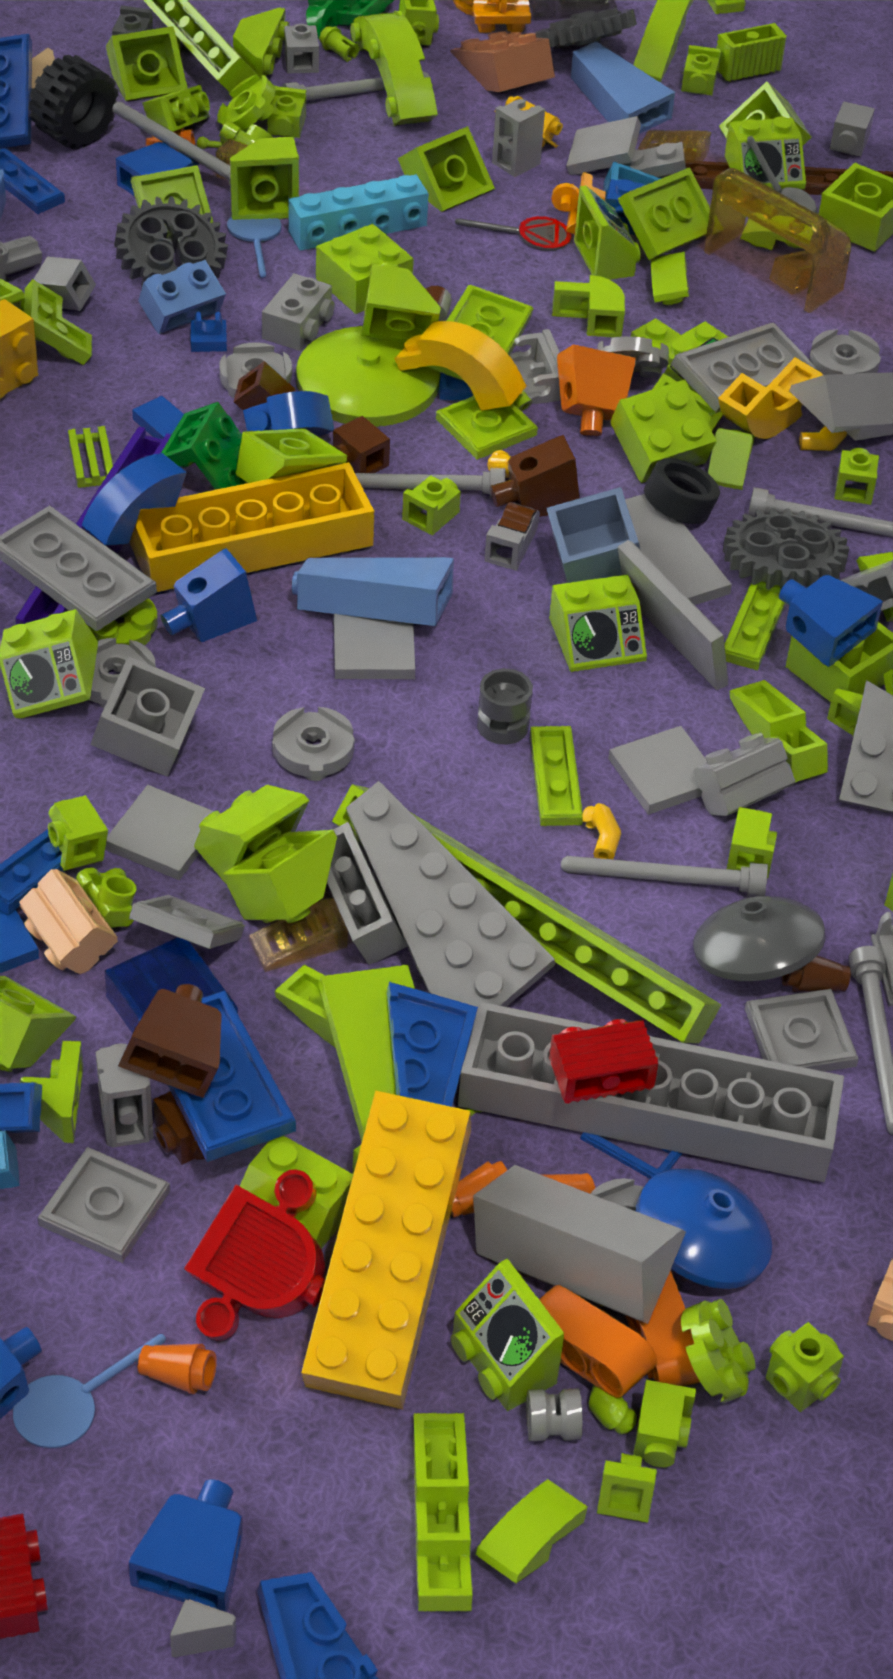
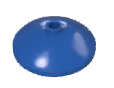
M680 1168L666 1170L653 1176L642 1189L637 1200L636 1212L686 1232L671 1267L676 1273L704 1286L732 1289L752 1283L767 1267L772 1255V1238L768 1225L756 1204L733 1183L710 1172Z

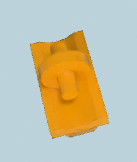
M473 0L474 20L480 33L495 31V24H506L507 31L522 33L525 24H531L529 0Z
M583 172L580 186L586 185L605 201L606 192L593 187V175ZM561 183L553 189L551 196L552 204L559 211L568 212L567 232L575 235L579 189L573 184Z

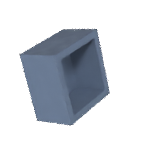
M621 487L547 508L553 537L567 583L621 576L617 546L629 540L640 549Z

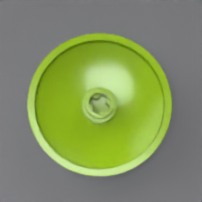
M363 326L343 328L320 336L303 350L296 366L298 391H312L327 395L332 419L344 424L360 416H364L376 427L407 421L424 412L434 402L439 391L440 372L427 367L400 371L394 358L403 350L405 342L361 336Z

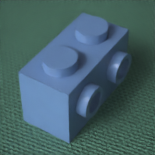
M203 260L194 264L191 262L185 263L175 271L164 275L158 273L150 276L143 283L138 302L156 332L161 334L190 323L191 320H195L196 312H201L202 318L215 312H220L226 293L207 261Z

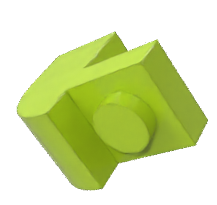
M590 275L589 283L555 281L552 316L587 318V336L622 337L625 296L622 289L616 283L596 275Z

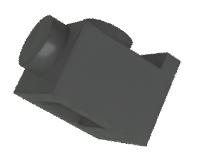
M121 5L120 15L112 29V36L152 30V9Z

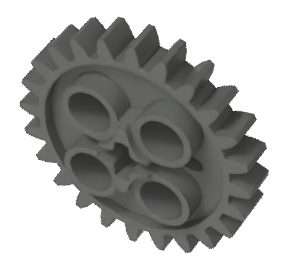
M612 8L599 12L592 10L570 15V19L550 23L549 28L541 29L534 33H536V38H548L550 47L554 46V49L572 45L579 47L595 41L601 42V38L621 34L623 29L635 26L637 22L634 9L617 10V8Z
M171 196L168 204H163L159 197H156L154 205H151L144 199L142 200L141 209L132 205L130 214L123 213L121 223L117 224L114 247L117 248L116 259H122V270L131 269V280L138 277L142 278L141 287L154 274L160 273L164 275L175 271L185 263L191 262L194 264L203 260L207 261L216 278H219L221 268L225 266L228 244H225L226 233L219 232L220 222L210 223L212 216L210 212L203 215L199 214L200 205H196L192 209L187 208L188 202L186 199L180 205L175 204V200Z
M770 508L769 514L756 510L755 517L743 514L742 521L733 520V526L727 527L723 552L725 553L724 561L730 562V570H740V578L751 576V584L753 585L763 581L766 582V589H771L774 585H779L780 589H782L790 579H794L801 585H807L808 587L823 575H830L839 579L840 572H845L849 547L846 546L847 538L841 537V530L831 529L832 522L830 521L819 523L818 515L806 518L805 511L793 515L789 508H786L783 514L778 513L774 508Z

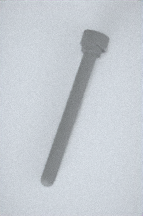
M423 72L424 78L430 77L427 72ZM382 77L305 87L303 84L299 85L298 82L284 83L282 87L306 90V103L308 100L386 90Z
M122 102L114 103L113 112L116 115L229 180L230 185V165Z
M490 468V472H483V475L355 473L362 488L414 489L431 475L439 480L443 478L451 479L457 485L458 490H482V494H490V498H492L490 486L505 481V468Z
M753 488L748 515L755 517L756 510L769 514L770 508H774L778 513L783 514L784 510L789 508L793 515H797L801 511H805L806 518L818 515L819 523L830 521L832 526L893 537V522L778 500L775 499V495L768 494L769 490Z
M566 856L561 861V868L567 873L739 887V892H747V897L765 896L767 864L750 863L749 867L741 866V870L577 856Z
M862 946L853 950L849 954L848 959L851 975L858 983L862 984L887 1131L893 1135V1055L880 981L886 971L883 951L876 946Z

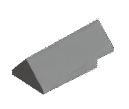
M893 372L823 375L791 385L789 391L832 433L846 431L855 441L893 435Z
M517 1165L508 1169L473 1195L477 1254L497 1263L508 1258L517 1271L551 1286L561 1285L581 1298L646 1324L649 1323L686 1234L684 1230Z

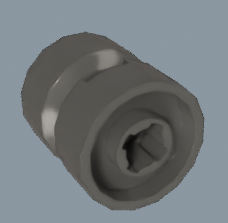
M501 668L487 673L480 681L477 729L486 740L495 744L508 745L519 742L529 732L533 685L525 674L514 669Z

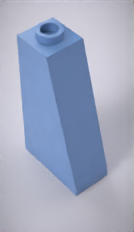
M597 41L573 51L571 79L608 122L638 116L641 124L640 134L672 119L675 97L673 90Z
M307 558L300 570L294 572L292 593L297 595L298 610L436 626L453 594L454 558Z

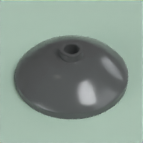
M756 896L733 902L711 914L698 928L694 936L693 948L696 960L700 966L713 975L736 981H760L789 974L807 965L822 950L826 934L822 918L807 905L785 897Z

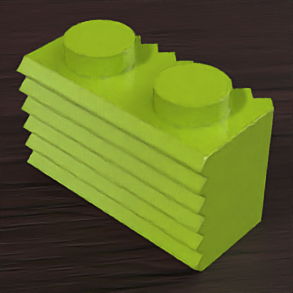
M776 23L719 34L718 45L716 46V49H720L717 71L726 81L739 80L748 76L753 77V75L758 76L759 74L764 75L770 73V71H781L786 34Z

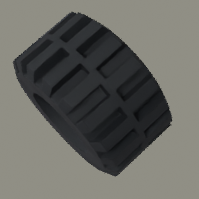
M70 54L64 55L62 59L56 58L51 66L47 65L43 69V74L35 80V88L30 93L32 100L29 102V110L32 111L30 117L35 122V126L65 147L79 149L81 145L83 147L88 146L92 141L95 142L100 139L102 133L105 134L108 130L107 126L115 117L113 105L118 102L116 101L118 89L115 88L116 83L110 78V75L77 55L71 56Z

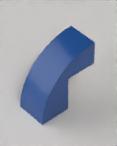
M163 453L146 456L131 463L117 473L98 493L85 515L82 526L104 545L129 544L140 509L175 507L187 472Z

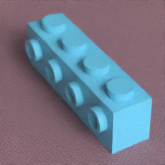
M415 174L402 175L398 178L384 181H371L363 185L347 188L339 187L321 193H307L299 197L289 198V233L299 250L316 248L317 245L370 224H374L385 234L427 226L428 192Z

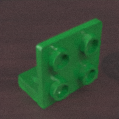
M219 402L184 413L161 453L182 468L189 467L195 463L215 490L246 484V481L236 475L242 434Z

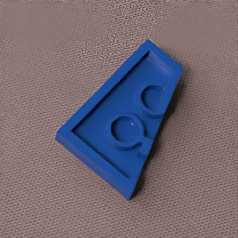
M389 982L387 1000L396 1095L452 1107L478 1007Z
M312 1572L260 1581L257 1593L280 1679H378L376 1676L378 1669L367 1654H361L345 1630L347 1623Z

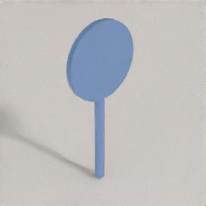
M230 217L227 221L229 233L238 239L254 242L259 275L261 278H265L266 269L260 242L271 240L280 234V220L278 218L232 220V217Z
M159 1334L144 1345H162L166 1341V1336ZM144 1345L85 1384L64 1375L45 1376L28 1384L29 1392L27 1396L13 1407V1420L19 1434L29 1443L42 1448H60L80 1439L88 1431L94 1419L95 1404L90 1392L138 1361Z

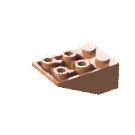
M506 31L488 34V40L479 41V38L461 41V47L450 50L456 59L487 91L502 92L555 77L549 39L536 38V33L521 35V32L509 34Z

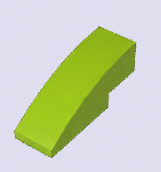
M766 680L730 690V699L752 735L762 733L764 738H779L783 742L788 758L786 762L790 764L795 782L828 772L827 743L806 727V712Z

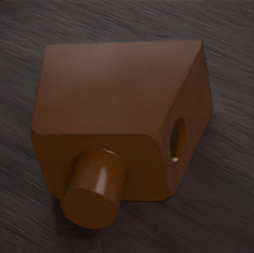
M564 435L555 437L510 457L507 461L510 480L490 486L491 495L496 507L507 505L509 502H515L516 504L539 510L540 517L548 516V507L580 499L576 459Z
M180 985L175 993L166 989L158 990L136 1026L118 1067L203 1098L220 1064L222 1014L217 1008L202 1003L203 993L194 985Z

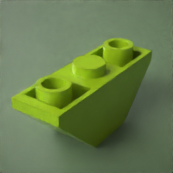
M279 7L241 19L233 35V48L254 69L261 79L262 75H272L275 57L280 58L282 41H284V26H290V23L285 21V8Z
M201 85L142 103L146 117L172 132L210 117V102L207 94L202 91Z

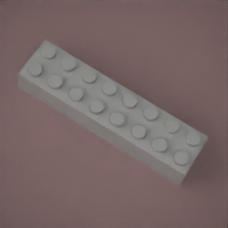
M480 1002L461 1070L459 1107L825 1182L834 1148L844 1082L843 1075L650 1036V1042H652L659 1063L655 1087L651 1090L645 1088L641 1092L638 1090L633 1093L627 1091L623 1095L620 1093L615 1096L609 1094L605 1098L600 1096L597 1099L590 1098L587 1101L582 1099L578 1103L572 1101L570 1104H567L563 1100L549 1059L552 1035L559 1034L562 1030L576 1026L584 1030L602 1026Z

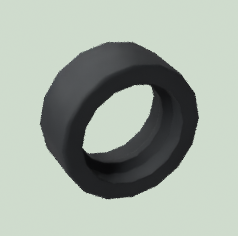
M664 458L656 463L645 485L644 493L646 499L662 514L683 523L700 524L708 519L719 498L720 489L716 481L701 468L687 461Z

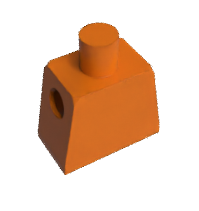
M575 344L557 355L561 408L565 413L581 416L580 433L582 435H602L603 420H611L619 400L628 396L636 358Z

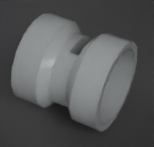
M579 1388L563 1389L559 1394H548L544 1389L527 1391L526 1417L529 1442L545 1441L549 1436H561L565 1441L581 1440L582 1402Z

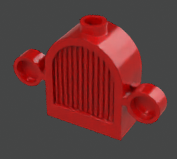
M293 1169L279 1176L274 1188L275 1196L279 1201V1206L277 1207L236 1184L186 1264L184 1270L194 1279L223 1295L222 1298L215 1297L204 1301L196 1313V1324L199 1330L209 1339L222 1341L230 1338L238 1328V1312L241 1307L259 1316L284 1318L302 1311L309 1304L316 1307L320 1303L326 1280L324 1278L325 1261L323 1252L311 1233L301 1222L295 1219L299 1212H303L313 1205L317 1196L315 1183L305 1172Z

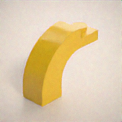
M433 322L423 334L408 339L404 343L405 347L394 358L400 371L425 366H441L455 372L470 387L481 411L511 406L527 387L516 364L497 342L483 332L458 322Z
M796 357L791 360L767 387L741 373L718 398L721 412L726 419L760 439L772 438L795 423L802 416L801 407L803 404L789 391L791 385L823 376V373Z

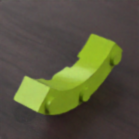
M398 12L356 17L353 20L354 23H351L350 26L352 41L357 42L359 51L367 50L370 58L374 59L378 66L387 93L385 101L388 117H392L394 126L432 121L438 115L431 78H424L420 61H424L425 57L410 22L405 16H399Z

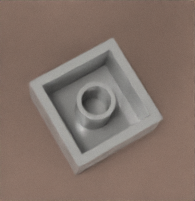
M128 656L100 716L90 745L168 777L205 688Z

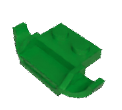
M308 0L309 7L306 11L307 25H316L319 38L325 26L351 25L356 17L384 12L386 7L394 0Z

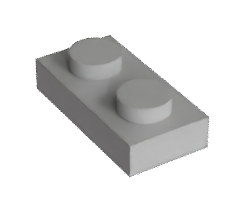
M682 142L664 143L658 147L643 150L635 149L632 162L624 165L655 177L672 175L686 169Z

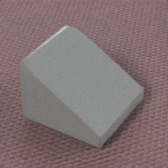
M190 1599L185 1600L170 1635L171 1656L180 1657L234 1647L237 1640L235 1615Z

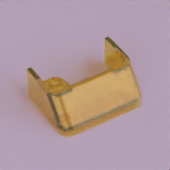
M729 168L716 176L713 184L704 253L710 255L740 236L744 231L745 219L748 217L814 255L804 311L811 313L843 291L851 253V241L848 234L842 228L735 168Z

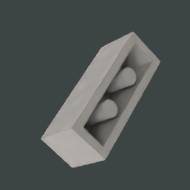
M349 822L333 829L337 840L327 883L352 941L367 963L373 964L406 948L407 945L396 923L390 905L381 890L370 861L367 859L356 833Z

